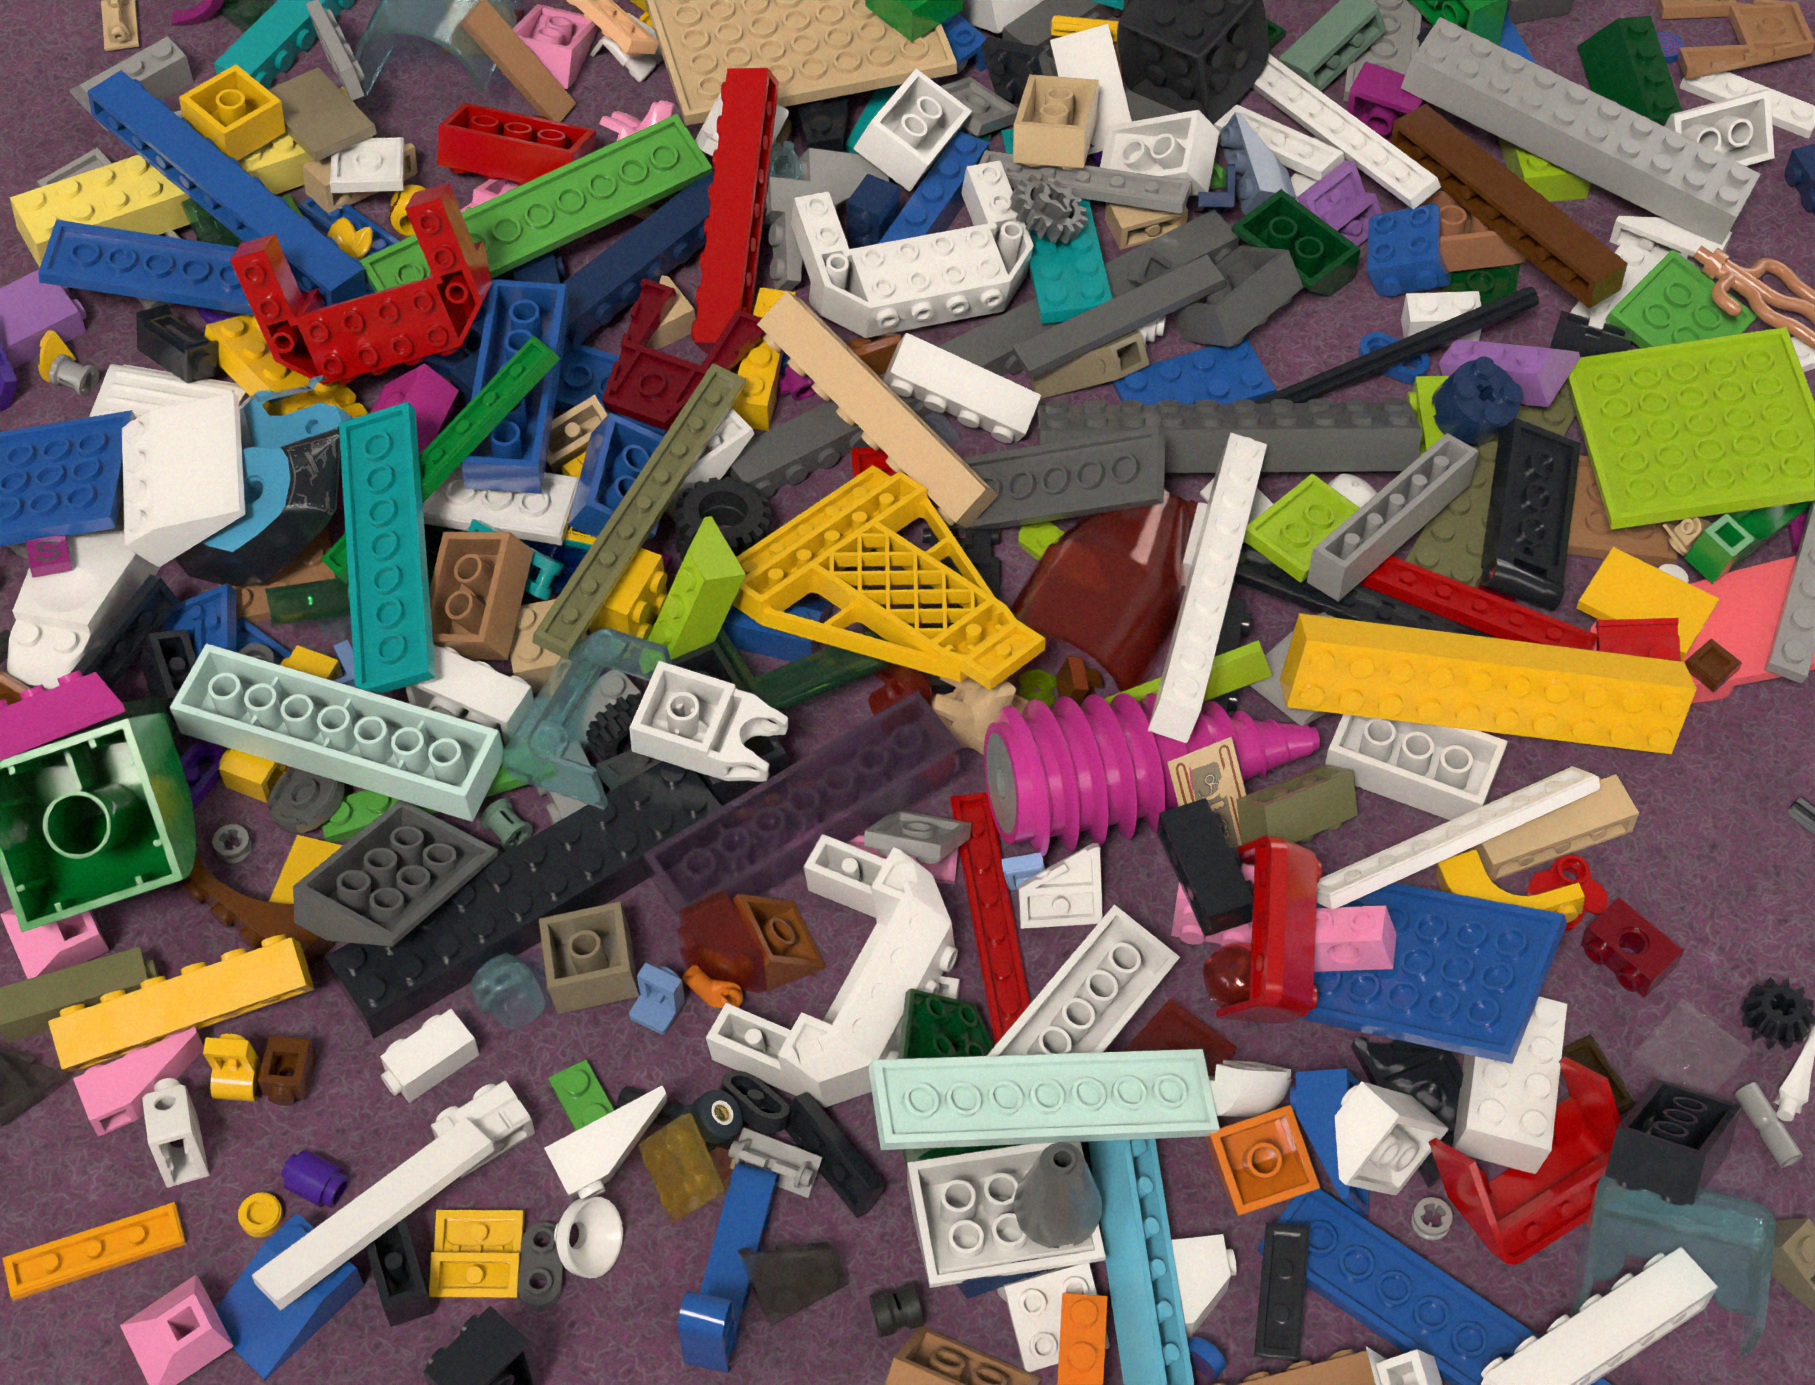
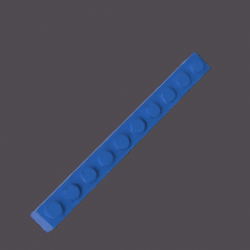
M120 70L87 91L92 117L243 242L276 234L297 285L301 290L307 292L319 289L326 306L358 298L366 293L364 268L357 258L348 256L331 237H325L315 229L308 218L299 216L282 197H276L266 189L259 178L250 176L233 157H227L217 149L210 138H204L195 131L188 120L179 118L162 99H156L146 91L139 80H133Z

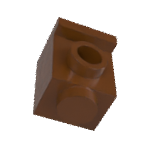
M268 1036L258 1083L263 1095L268 1096L270 1102L289 1106L294 1103V1099L306 1100L313 1065L317 1057L311 1039ZM294 1073L293 1077L284 1075Z

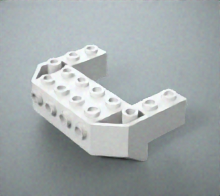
M1001 161L966 167L961 194L974 226L849 249L829 192L795 197L791 227L811 281L809 292L811 306L821 316L865 338L1003 312L1027 276L1034 245L1029 232L1025 229V222L1017 221L1016 219L1019 212L1013 211L1010 208L1013 203L1010 200L1013 191Z
M822 834L804 865L808 891L875 917L877 921L824 1020L821 1021L801 1012L792 1030H789L725 1003L706 1040L712 1060L737 1071L750 1073L761 1081L795 1096L808 1092L819 1106L825 1108L872 1092L868 1070L872 1060L898 1059L906 991L912 988L938 995L940 987L938 981L944 971L950 972L958 955V949L954 945L952 922L932 873L900 849L893 847L887 859H884Z

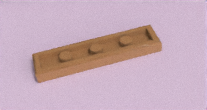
M479 0L459 22L541 116L551 121L561 122L575 106L576 102L487 0Z

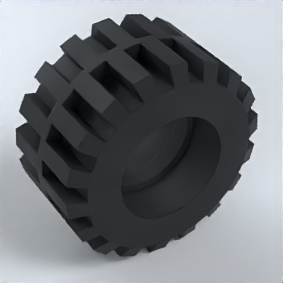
M717 477L709 478V482L699 481L694 483V489L687 488L683 492V498H678L675 510L676 552L680 553L682 562L705 517L712 516L717 526H732L719 528L735 557L770 535L771 508L768 507L769 502L767 498L761 496V491L758 488H749L748 482L743 480L735 482L731 477H725V480H718Z

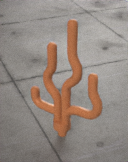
M1702 245L1700 246L1693 258L1704 265L1701 270L1703 274L1712 280L1715 277L1719 279L1711 291L1712 299L1717 306L1731 316L1741 314L1742 305L1727 294L1729 289L1733 288L1746 298L1751 309L1762 321L1774 328L1787 327L1791 335L1815 350V332L1791 317L1777 313L1766 304L1768 303L1782 310L1800 313L1815 326V290L1801 281L1792 269L1782 262L1771 258H1761L1755 261L1750 268H1745L1730 261V255L1720 248H1717L1712 253ZM1765 272L1771 273L1778 277L1798 297L1783 295L1760 281L1759 278Z

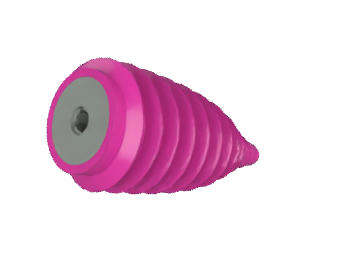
M1120 693L1113 698L1110 705L1101 696L1090 694L1085 698L1081 707L1072 698L1063 696L1054 703L1051 710L1041 700L1033 699L1025 706L1022 715L1014 707L1004 706L999 711L995 722L990 723L987 728L984 740V773L989 805L996 828L1007 844L1029 841L1035 853L1040 852L1043 857L1048 851L1050 838L1058 836L1068 852L1075 850L1079 832L1087 831L1092 842L1102 846L1107 836L1108 826L1114 824L1120 835L1124 839L1130 840L1134 835L1137 819L1143 817L1149 828L1156 833L1159 813L1179 807L1167 762L1232 736L1244 784V781L1259 774L1262 778H1265L1267 771L1285 763L1290 764L1291 761L1309 756L1313 751L1318 750L1320 747L1318 730L1316 727H1309L1308 724L1301 726L1298 723L1276 722L1270 718L1264 721L1253 720L1245 711L1241 710L1234 712L1229 717L1218 703L1208 701L1202 705L1187 743L1148 731L1157 697L1155 693L1147 694L1142 698L1140 704L1129 694ZM1190 767V768H1189V770H1190V782H1191L1192 793H1193L1192 774H1191V767Z

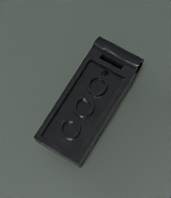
M1514 418L1499 431L1481 568H1483L1481 584L1484 587L1548 611H1554L1561 603L1564 594L1563 581L1581 447L1580 442L1519 418Z

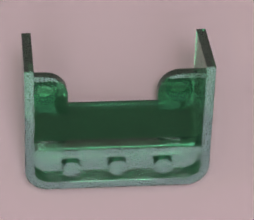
M862 585V590H869L866 585ZM861 623L865 630V633H862L863 635L887 641ZM721 627L716 637L717 642L748 692L756 695L771 708L779 712L874 674L894 664L830 646L754 678L723 627Z

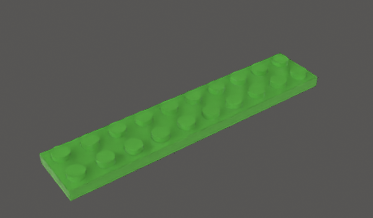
M675 114L462 212V216L473 243L482 241L484 244L492 279L688 187L693 182L712 174L713 167L678 114ZM416 234L359 260L364 268L365 277L374 292L427 278L431 272Z

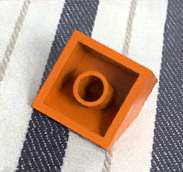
M1291 1105L1220 1128L1217 1133H1210L1209 1136L1204 1137L1220 1183L1237 1216L1320 1189Z

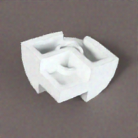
M1223 1060V1064H1216L1215 1076H1209L1217 1116L1255 1117L1273 1111L1286 1097L1292 1081L1290 1078L1291 1069L1257 1061Z

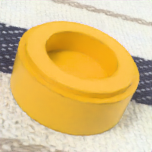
M263 1192L255 1193L247 1197L240 1205L238 1220L242 1229L248 1235L266 1237L280 1227L283 1221V1209L275 1196Z

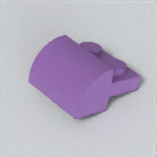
M1343 161L1297 197L1299 203L1357 246L1368 239L1369 219L1374 215L1382 214L1376 194L1365 192L1355 161Z

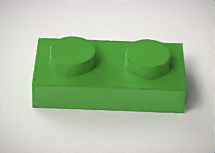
M587 1060L579 1062L548 1078L550 1086L575 1131L614 1111Z

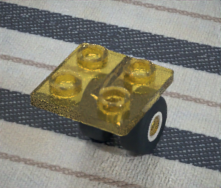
M707 1091L698 1097L693 1104H689L679 1110L672 1117L668 1125L639 1143L643 1162L650 1172L660 1195L661 1204L666 1209L672 1223L687 1217L722 1195L725 1191L709 1152L717 1147L716 1144L726 1142L735 1136L742 1126L741 1109L737 1101L725 1091Z

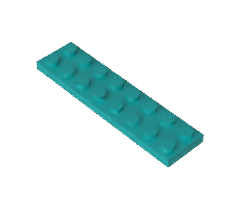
M1014 128L1001 130L1004 153L1013 154ZM1081 198L1082 201L1079 206L1087 209L1084 216L1088 220L1075 240L1070 238L1068 243H1064L1058 238L1055 243H1052L1046 235L1040 239L1037 235L1038 231L1034 229L1028 231L1034 245L1029 261V269L1041 324L1067 321L1112 299L1089 199Z
M409 402L339 423L355 688L378 695L436 678L416 412Z

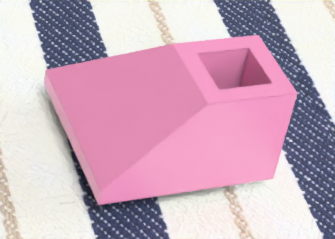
M13 908L0 914L27 979L84 963L109 951L92 910L26 932H21Z
M196 1275L120 1325L149 1385H177L234 1346L202 1282Z

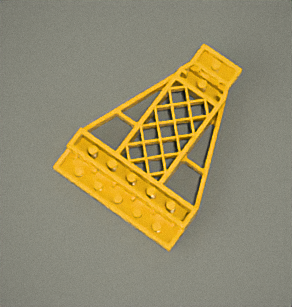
M872 465L736 557L746 575L732 605L765 627L957 682H962L969 676L990 691L1045 650L1046 638L1017 620L1008 606L995 598L928 499L927 488L901 471L893 476H889ZM920 517L926 520L940 541L925 552L897 534L902 528ZM872 549H875V550H877L878 552H869V551H871ZM947 556L951 557L963 576L940 561ZM885 566V571H862V567ZM890 566H901L906 570L890 571ZM846 567H858V571L842 570ZM862 585H886V590H862ZM890 585H914V590H890ZM918 585H930L934 589H918ZM809 593H817L841 609L840 612L824 623L783 612ZM957 603L963 608H947V604ZM879 604H886V609ZM890 604H914V609H890ZM918 604H942V609H918ZM859 622L887 641L848 631L845 628L852 623ZM907 623H914V628ZM919 623H943V628H919ZM947 623H954L947 628Z

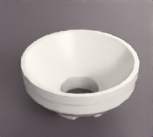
M588 1197L573 1202L563 1213L554 1232V1241L556 1242L557 1252L562 1264L570 1273L584 1278H597L609 1271L616 1262L622 1246L623 1227L619 1212L609 1200L602 1197ZM576 1223L579 1229V1238L577 1243L571 1247L569 1244L571 1226Z

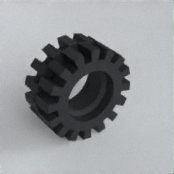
M628 694L626 700L623 696L617 698L615 705L607 704L605 706L607 710L604 713L599 711L595 715L597 721L589 723L588 727L590 730L586 731L587 740L603 761L632 749L629 728L643 698L642 695Z

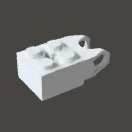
M659 661L629 728L632 752L725 781H767L769 763L759 758L743 744L755 736L785 735L788 729V717L778 710L771 708L756 695L735 689V684ZM767 719L774 721L776 724L771 723Z

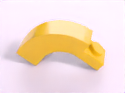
M1477 849L1449 857L1437 863L1436 878L1442 892L1562 913L1565 915L1567 923L1576 919L1579 914H1582L1585 896L1579 882L1534 896H1518L1500 889L1490 880Z

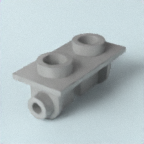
M743 1127L739 1141L732 1143L728 1157L732 1158L729 1168L734 1169L735 1164L742 1163L771 1169V1171L780 1174L779 1183H774L775 1186L809 1198L823 1159L822 1156Z

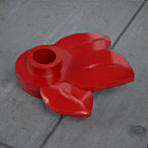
M1577 855L1559 857L1554 861L1550 870L1537 872L1530 880L1526 891V896H1534L1579 882L1585 896L1582 914H1579L1576 919L1567 923L1566 932L1572 930L1580 923L1586 911L1591 914L1600 915L1608 908V896L1604 887L1591 878L1589 865L1583 858ZM1563 872H1571L1575 875L1576 880L1567 878Z

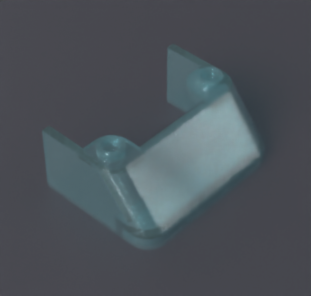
M607 628L595 631L581 640L568 660L560 657L504 749L502 759L507 773L516 780L605 810L608 801L596 768L564 757L570 744L566 731L604 667L650 681L659 661L672 665L667 646Z
M1603 1175L1594 1192L1579 1251L1570 1315L1575 1316L1580 1313L1581 1306L1587 1301L1592 1290L1593 1279L1610 1280L1620 1273L1624 1265L1625 1254L1651 1260L1661 1252L1667 1256L1682 1247L1704 1272L1712 1274L1711 1280L1718 1286L1712 1296L1715 1302L1728 1311L1744 1314L1739 1355L1749 1357L1764 1332L1766 1325L1776 1231L1775 1218L1771 1211L1760 1203L1703 1190L1693 1206L1689 1204L1683 1206L1673 1205L1662 1200L1659 1194L1645 1189L1641 1191L1625 1189L1619 1186L1615 1179Z

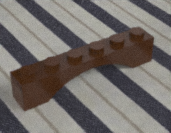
M196 852L192 871L189 876L179 881L183 884L182 890L194 903L199 905L204 901L211 907V914L221 925L227 928L232 924L239 929L240 932L238 934L240 938L252 950H256L259 947L262 948L261 942L267 938L285 934L287 939L292 937L301 943L308 969H310L335 945L334 941H326L294 923V904H278L256 900L238 893L220 882L203 865Z

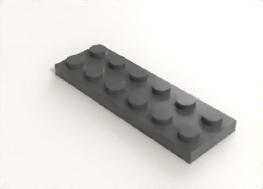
M1158 425L962 458L998 496L969 528L957 523L951 526V528H956V533L965 534V529H1000L1164 504L1165 430Z

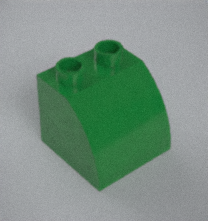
M164 712L127 718L0 760V871L21 932H26L183 880L192 871L196 852V832L191 793Z

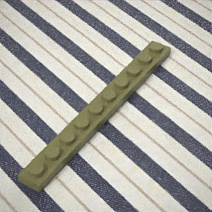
M712 363L533 634L532 643L567 660L569 659L744 390L745 378Z

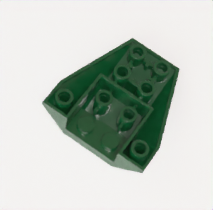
M912 988L906 991L898 1059L987 1056L994 1048L975 1004ZM1021 1144L902 1149L905 1165L907 1166L908 1162L1019 1146Z

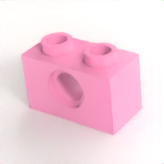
M1386 905L1338 907L1334 910L1316 908L1314 972L1393 969L1397 934Z

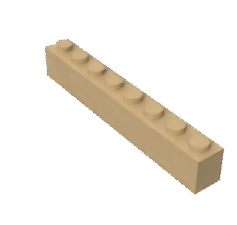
M786 291L758 322L757 325L766 333L763 337L764 341L778 353L783 350L790 357L787 362L788 365L802 377L807 374L815 382L811 386L812 389L825 401L828 402L832 399L839 406L836 413L849 425L853 426L856 423L864 431L860 435L861 438L874 450L877 451L881 448L889 456L885 462L896 473L899 471L906 473L910 478L927 488L928 499L931 498L939 506L936 511L947 524L953 526L957 523L969 528L998 496L800 298Z

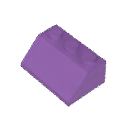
M1456 339L1440 360L1439 366L1443 376H1450L1467 361L1476 360L1481 356L1489 357L1522 388L1523 399L1520 401V404L1549 407L1580 359V354L1576 351Z

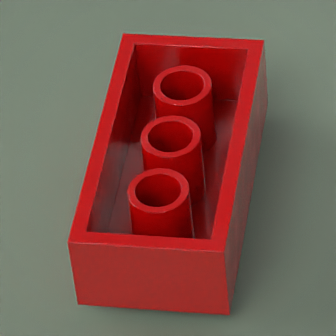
M464 102L439 124L437 165L449 167V170L455 173L473 172L482 174V177L488 180L505 179L515 181L518 186H521L594 152L596 130Z

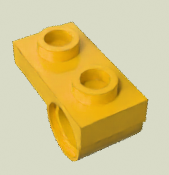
M222 1034L220 1038L206 1037L203 1055L212 1068L210 1083L212 1098L257 1102L259 1096H255L262 1063L249 1040L236 1034Z

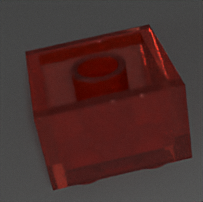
M724 889L679 910L681 927L676 929L683 945L679 951L688 969L691 966L697 965L709 978L732 981L740 986L742 990L758 994L766 990L763 953Z

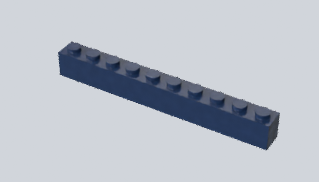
M714 168L712 174L690 184L562 283L566 284L569 307L562 356L574 346L581 345L600 326L609 323L614 315L628 304L634 303L640 296L642 290L640 284L643 278L659 283L662 275L666 276L679 264L685 263L693 253L706 244L704 222L709 217L710 212L708 189L714 180ZM480 347L449 371L452 385L459 390L456 397L466 405L471 402Z

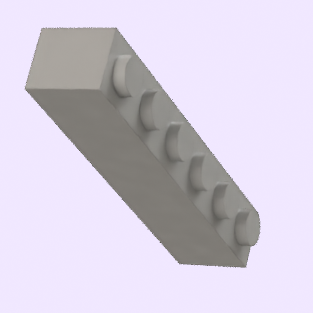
M1445 434L1313 549L1307 583L1339 602L1471 485L1479 451L1452 435Z

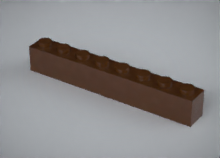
M1424 104L1394 121L1391 144L1435 175L1439 180L1441 190L1498 234V236L1590 309L1621 290L1627 262L1572 220L1566 213H1563L1549 202L1542 194L1530 187L1515 173L1511 172L1491 154L1473 142L1466 134L1449 123L1442 115L1438 114L1427 104Z

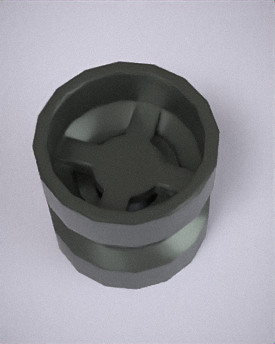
M913 1283L899 1286L896 1292L890 1294L880 1291L869 1295L872 1314L880 1338L893 1335L898 1328L907 1327L911 1330L924 1326L921 1306Z

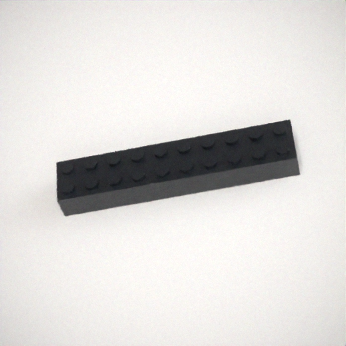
M662 761L496 857L394 946L348 943L325 956L332 976L372 1038L375 1039L541 942L540 918L605 905L725 834L726 826L723 807L695 771Z

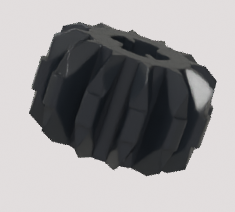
M1770 977L1768 980H1765L1763 986L1756 983L1751 987L1748 997L1744 999L1741 1005V1012L1745 1014L1742 1019V1027L1754 1028L1751 1034L1752 1041L1760 1039L1762 1035L1766 1037L1768 1050L1773 1048L1778 1040L1779 1044L1786 1051L1792 1047L1794 1042L1798 1044L1804 1042L1809 1034L1808 1030H1811L1814 1026L1815 1015L1812 1014L1814 1000L1803 999L1805 994L1804 987L1796 990L1790 988L1789 978L1783 980L1781 985H1778Z

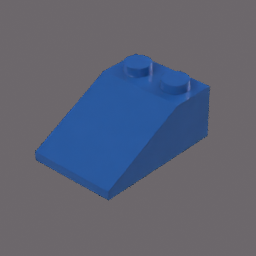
M1347 1068L1296 1072V1086H1291L1290 1105L1293 1112H1296L1340 1198L1361 1217H1370L1369 1190L1345 1185L1339 1180L1335 1115L1342 1107L1341 1101L1344 1095L1352 1087L1359 1085L1360 1082Z
M298 1213L262 1245L215 1309L234 1345L232 1349L265 1381L364 1287L358 1269L349 1260L281 1311L255 1285L252 1274L314 1229Z

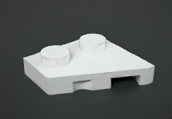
M1098 843L1086 846L1018 884L1021 929L1098 924L1103 919L1100 846Z

